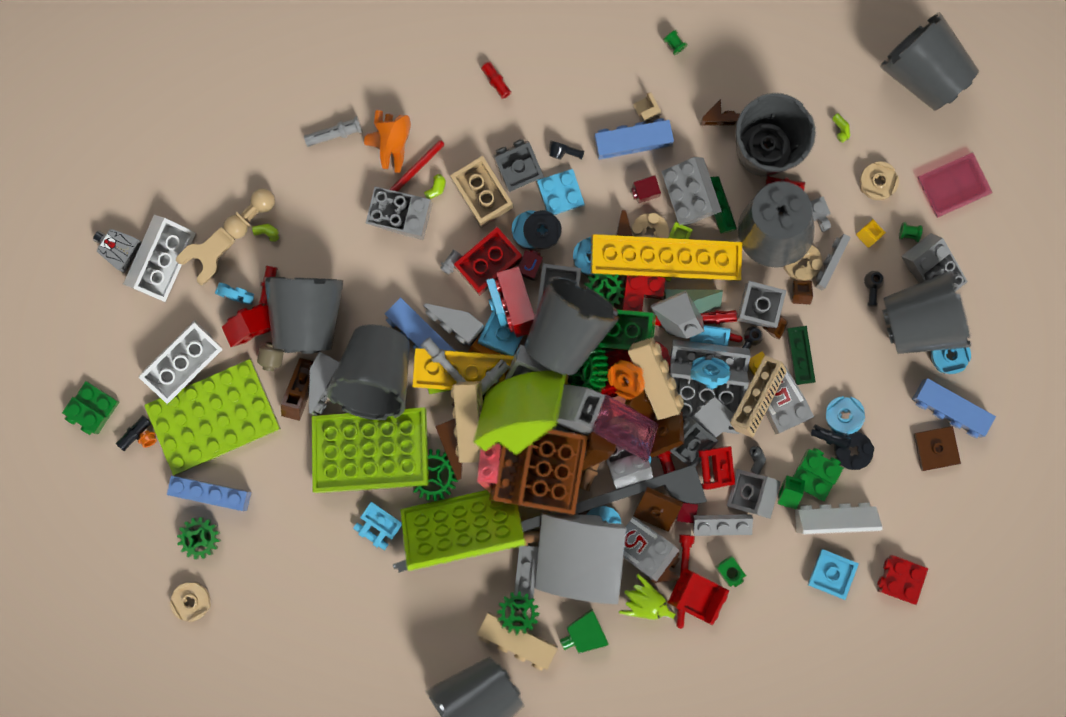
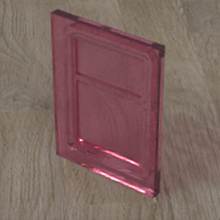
M973 152L917 177L937 218L993 193Z
M606 394L593 432L647 462L652 451L658 423Z

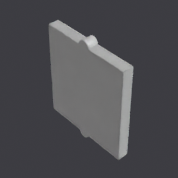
M714 395L705 404H701V407L691 417L716 438L725 429H729L730 422L735 413Z

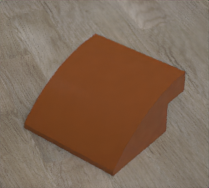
M550 429L517 455L499 442L501 451L498 482L492 483L489 500L575 515L588 436Z

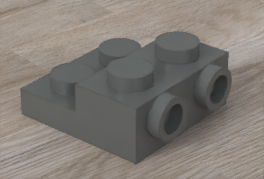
M520 139L513 143V147L509 149L506 147L496 150V154L493 155L509 192L544 177L528 140L524 142L523 139Z
M688 415L686 418H683L684 444L669 451L686 465L691 466L695 464L696 467L701 461L698 451L712 449L718 440Z

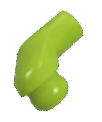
M837 113L833 116L832 121L840 128L837 139L840 142H845L851 136L849 123Z
M436 174L433 177V187L424 192L427 199H432L443 193L446 181L441 174Z

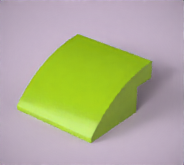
M553 370L529 372L506 379L490 388L485 394L473 443L486 451L495 443L500 442L514 454L520 453L557 424L566 374Z

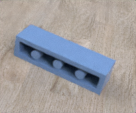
M664 118L656 119L653 123L648 124L646 122H639L632 127L622 125L617 127L616 130L611 131L609 129H601L594 136L598 160L670 147L674 143L670 120H664Z
M401 297L385 313L388 317L386 321L393 328L397 326L401 330L400 333L415 344L413 346L414 349L423 348L420 345L430 337L440 349L455 351Z
M928 378L922 380L912 398L913 401L917 402L916 406L924 410L928 408L933 411L935 417L951 421L950 425L958 429L963 428L967 430V434L976 439L986 436L996 418L993 414Z
M171 476L167 495L234 510L247 511L251 492L189 478Z

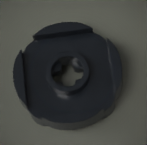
M544 210L531 214L526 219L523 227L524 237L528 244L541 250L555 246L562 232L561 223L557 217L551 212ZM540 225H544L545 229H548V232H545L544 235L537 232V229H540Z
M860 432L846 436L852 438L851 445H848L849 448H854L855 446L858 448L857 455L851 456L849 449L846 450L834 445L835 458L841 462L840 466L845 469L860 470L866 467L873 458L874 446L870 439Z

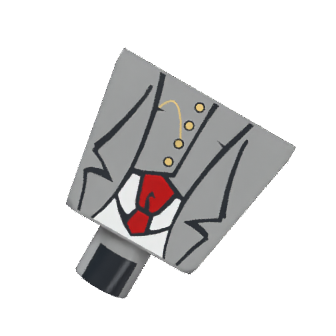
M110 229L107 234L97 231L93 237V241L100 244L97 252L123 273L127 271L142 243L137 238Z

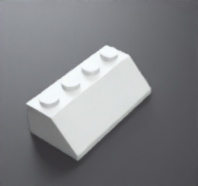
M154 215L123 284L166 302L182 264L176 262V257L186 246L191 245L196 233L164 217Z
M194 320L140 373L139 378L168 404L223 349Z
M858 503V507H851V504H839V508H832L831 504L820 505V509H812V505L800 506V510H795L796 533L800 534L883 531L877 507L870 506V503Z

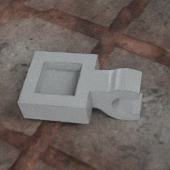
M823 196L811 201L814 221H818L822 232L829 230L831 227L826 217L831 213Z

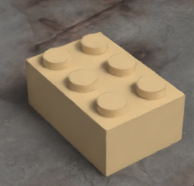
M483 156L450 175L453 184L481 228L513 209V203Z

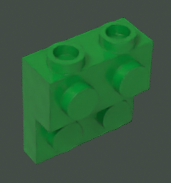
M85 381L77 395L71 398L62 414L66 416L64 419L69 423L81 425L83 432L89 435L91 433L99 434L119 404V401Z
M807 449L792 477L804 480V492L824 502L844 468L840 466L841 462L833 457L830 459L823 457L824 452L819 449Z

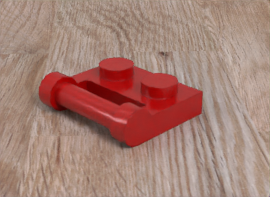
M731 446L698 451V455L701 457L703 483L701 484L703 490L735 485ZM708 456H712L713 482H711Z

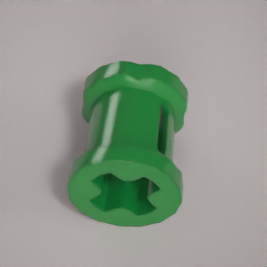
M677 30L672 31L663 39L671 47L674 55L682 52L688 45L678 36Z
M903 222L899 231V239L908 238L919 242L923 226L919 225L916 227Z

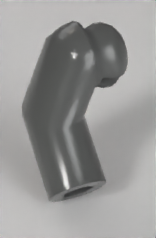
M753 446L750 448V454L754 461L751 472L760 474L766 462V457L759 446Z

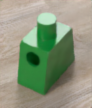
M593 609L568 625L567 630L570 635L560 639L564 650L575 646L578 654L609 645Z

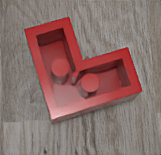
M626 275L622 310L642 312L644 298L662 300L666 278Z
M258 304L250 310L243 308L236 312L237 315L228 318V322L222 326L230 347L245 344L255 336L271 332L268 305Z

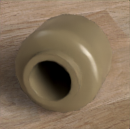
M265 342L259 348L257 363L263 366V370L274 371V368H279L282 365L284 350L273 348L272 342Z

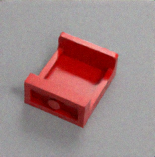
M684 567L667 603L713 625L719 616L723 604L727 600L729 590Z

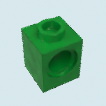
M786 475L779 490L778 504L796 510L804 494L805 481Z
M733 556L727 557L715 566L729 587H737L744 582L743 578L746 574ZM731 567L736 569V575L733 578L727 576V570Z

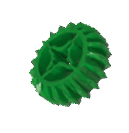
M597 346L575 374L569 375L568 382L572 386L585 387L601 392L602 387H605V381L608 380V366L610 365L607 363L608 357L605 356V351Z
M429 449L428 460L439 459L443 463L436 468L428 465L429 470L433 472L438 471L437 479L440 483L434 478L429 479L428 482H435L441 489L438 491H428L423 488L425 486H416L413 493L420 490L419 498L427 494V501L430 500L431 495H433V500L437 501L438 494L441 499L445 498L443 492L451 495V491L448 490L449 487L456 489L452 481L458 482L459 480L453 478L454 471L449 459H445L447 456L446 452L441 457L439 449H437L436 455H433V449ZM447 467L449 478L445 485L440 475Z

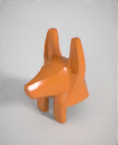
M376 110L374 124L377 131L364 137V145L380 149L383 169L389 168L390 155L392 153L394 157V172L400 173L404 161L405 143L411 129L410 118L408 115H399L393 121V115L386 114L385 122H383V111Z

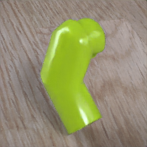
M272 225L252 226L254 236L265 234L271 242L279 240V231Z

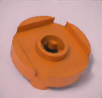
M620 360L608 371L609 384L611 386L614 385L617 389L615 392L622 398L633 399L643 392L645 386L642 368L628 361Z

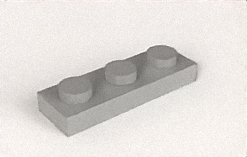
M843 234L840 238L837 237L832 245L834 250L831 255H827L823 263L826 266L823 272L820 271L815 279L817 282L816 288L820 290L826 288L851 238L850 236Z
M752 514L694 515V536L752 535Z
M519 546L515 596L520 591L522 597L526 593L528 594L527 599L530 600L534 597L538 547ZM513 601V602H515L516 604H523V603H524V602H522V601Z

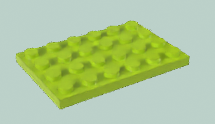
M251 359L184 387L168 404L159 398L144 405L173 476L281 429Z
M425 407L405 409L399 417L387 416V420L366 419L349 413L312 416L313 493L429 485L427 414Z
M484 490L400 509L408 571L526 545L518 505L489 500L490 493Z

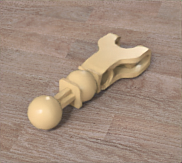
M264 188L254 191L251 195V204L241 214L236 212V215L228 217L223 227H220L203 244L186 246L176 257V262L183 265L193 258L201 260L203 270L197 277V282L200 286L206 284L217 274L219 258L236 242L235 239L245 236L248 227H251L249 222L259 212H268L273 208L275 198L271 191Z

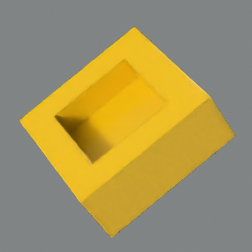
M763 351L750 358L748 367L754 376L765 356Z

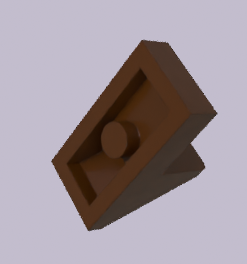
M720 99L702 117L700 126H737L740 113H735V111L721 113Z
M679 552L657 582L679 580V577L669 570L670 567L674 568L679 562ZM650 578V580H651L653 583H657L655 580H653L652 578Z

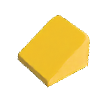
M872 219L856 236L869 248L886 232Z

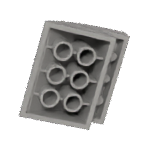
M673 339L669 374L671 378H674L676 390L684 401V406L681 410L683 418H686L688 415L691 417L701 407V404H705L714 395L734 413L736 412L749 385L747 372L751 356L750 349ZM700 357H705V360H711L712 357L723 360L729 365V371H731L729 381L723 385H718L715 389L708 388L706 384L690 377L693 361ZM732 425L729 426L728 430L725 429L723 431L726 433L739 434V432L735 431Z
M542 513L535 589L575 600L618 604L626 536L624 524L604 523L598 515Z

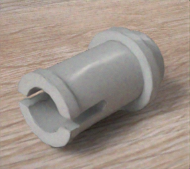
M452 250L445 262L441 263L440 269L448 275L453 273L454 263L462 255L456 250Z

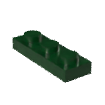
M719 176L710 177L722 211L714 214L720 233L735 231L737 227Z
M807 326L787 328L795 383L797 385L815 383Z

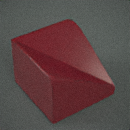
M683 503L676 521L694 523V515H697L698 504Z

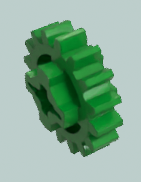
M594 274L593 278L587 277L590 280L589 283H584L585 286L594 290L608 301L609 297L615 293L613 299L609 301L613 306L614 303L620 304L619 297L624 298V295L620 292L625 290V288L620 286L623 280H617L619 275ZM607 278H610L615 285H610ZM597 279H599V283L595 287H592L594 282ZM603 285L608 288V291H605V295L599 292L600 289H603Z
M199 517L198 521L196 518H191L192 523L189 521L184 522L186 528L180 527L179 529L182 531V534L177 535L178 538H181V541L177 544L183 545L181 552L187 551L186 557L194 555L195 560L199 559V556L205 559L206 553L213 555L212 549H218L215 543L221 541V539L216 538V535L220 534V531L214 530L217 525H210V519L204 522V517ZM196 525H201L196 531L191 529ZM201 534L200 538L202 541L197 542L198 538H196V535ZM200 546L207 547L203 551H197V549H199Z
M520 591L517 596L512 592L510 593V598L506 596L503 598L505 603L500 602L498 605L502 608V610H497L496 613L501 615L498 618V622L503 621L504 624L501 628L508 627L509 634L512 630L515 631V635H518L519 631L526 634V628L531 631L533 629L531 623L537 624L538 622L534 618L540 615V613L535 612L539 606H533L532 603L535 599H527V593L522 597ZM513 601H522V602H524V603H523V604H516V603L513 602ZM506 607L510 611L509 617L507 619L505 616ZM529 608H530V611H531L530 620H529V618L527 617V610H528ZM515 610H516V611H519V610L522 611L521 617H520V616H517V617L514 616ZM520 623L523 626H514L512 624Z

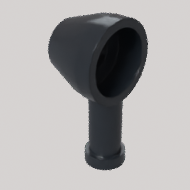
M550 141L549 144L550 157L561 160L566 153L581 160L583 158L584 150H578L555 141Z
M870 271L864 277V284L870 289L867 305L870 307H877V290L884 283V277L878 271ZM873 276H877L879 281L875 282Z
M754 326L749 327L744 332L745 343L742 348L750 349L752 346L761 343L763 340L762 330ZM752 332H756L758 337L753 338Z

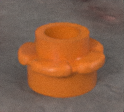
M148 430L139 435L138 443L144 448L150 447L157 442L155 432Z

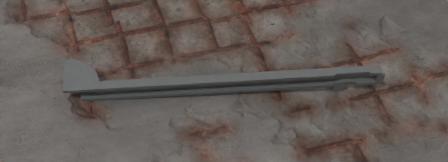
M694 464L576 504L575 514L644 492L647 487L653 489L664 485L665 490L671 497L683 503L696 504L707 502ZM555 511L548 512V513L567 514V513H561V512H555ZM542 515L521 521L523 531L541 526ZM406 560L392 564L394 570L398 569L399 573L408 570Z

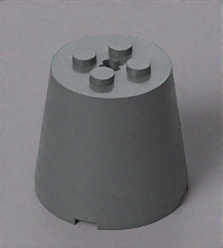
M940 12L927 20L929 23L925 27L920 25L887 56L889 61H883L880 65L883 71L933 110H938L947 103H952L961 91L966 90L973 83V79L979 73V69Z
M770 93L757 97V99L753 100L743 109L737 121L736 144L738 158L745 169L758 176H773L799 165L808 156L814 145L816 130L813 117L803 106V103L786 94ZM765 143L768 144L767 146L770 147L769 149H767L764 146Z
M775 182L762 188L744 209L738 223V237L740 242H742L744 252L755 262L768 267H783L802 259L809 251L815 234L811 201L803 189L789 182ZM779 212L784 213L782 216L778 215Z
M952 271L884 297L886 309L882 311L886 325H890V328H887L891 344H895L897 354L971 347V342L967 339L970 338L965 310L960 293H955L954 286H957V282Z
M265 277L273 348L283 349L285 353L302 352L303 354H314L323 350H332L343 280Z
M551 277L546 283L525 342V349L533 359L543 366L561 374L573 375L580 369L617 322L619 317L616 315L618 312L607 299L588 287L584 290L576 286V281L567 278Z
M363 325L356 328L328 386L327 396L333 404H340L343 411L366 419L387 420V416L397 418L402 415L406 405L410 353L408 339L400 332L386 326Z
M491 657L476 663L425 691L441 717H514L524 706L519 697L521 693L509 680V674L499 664L497 665Z

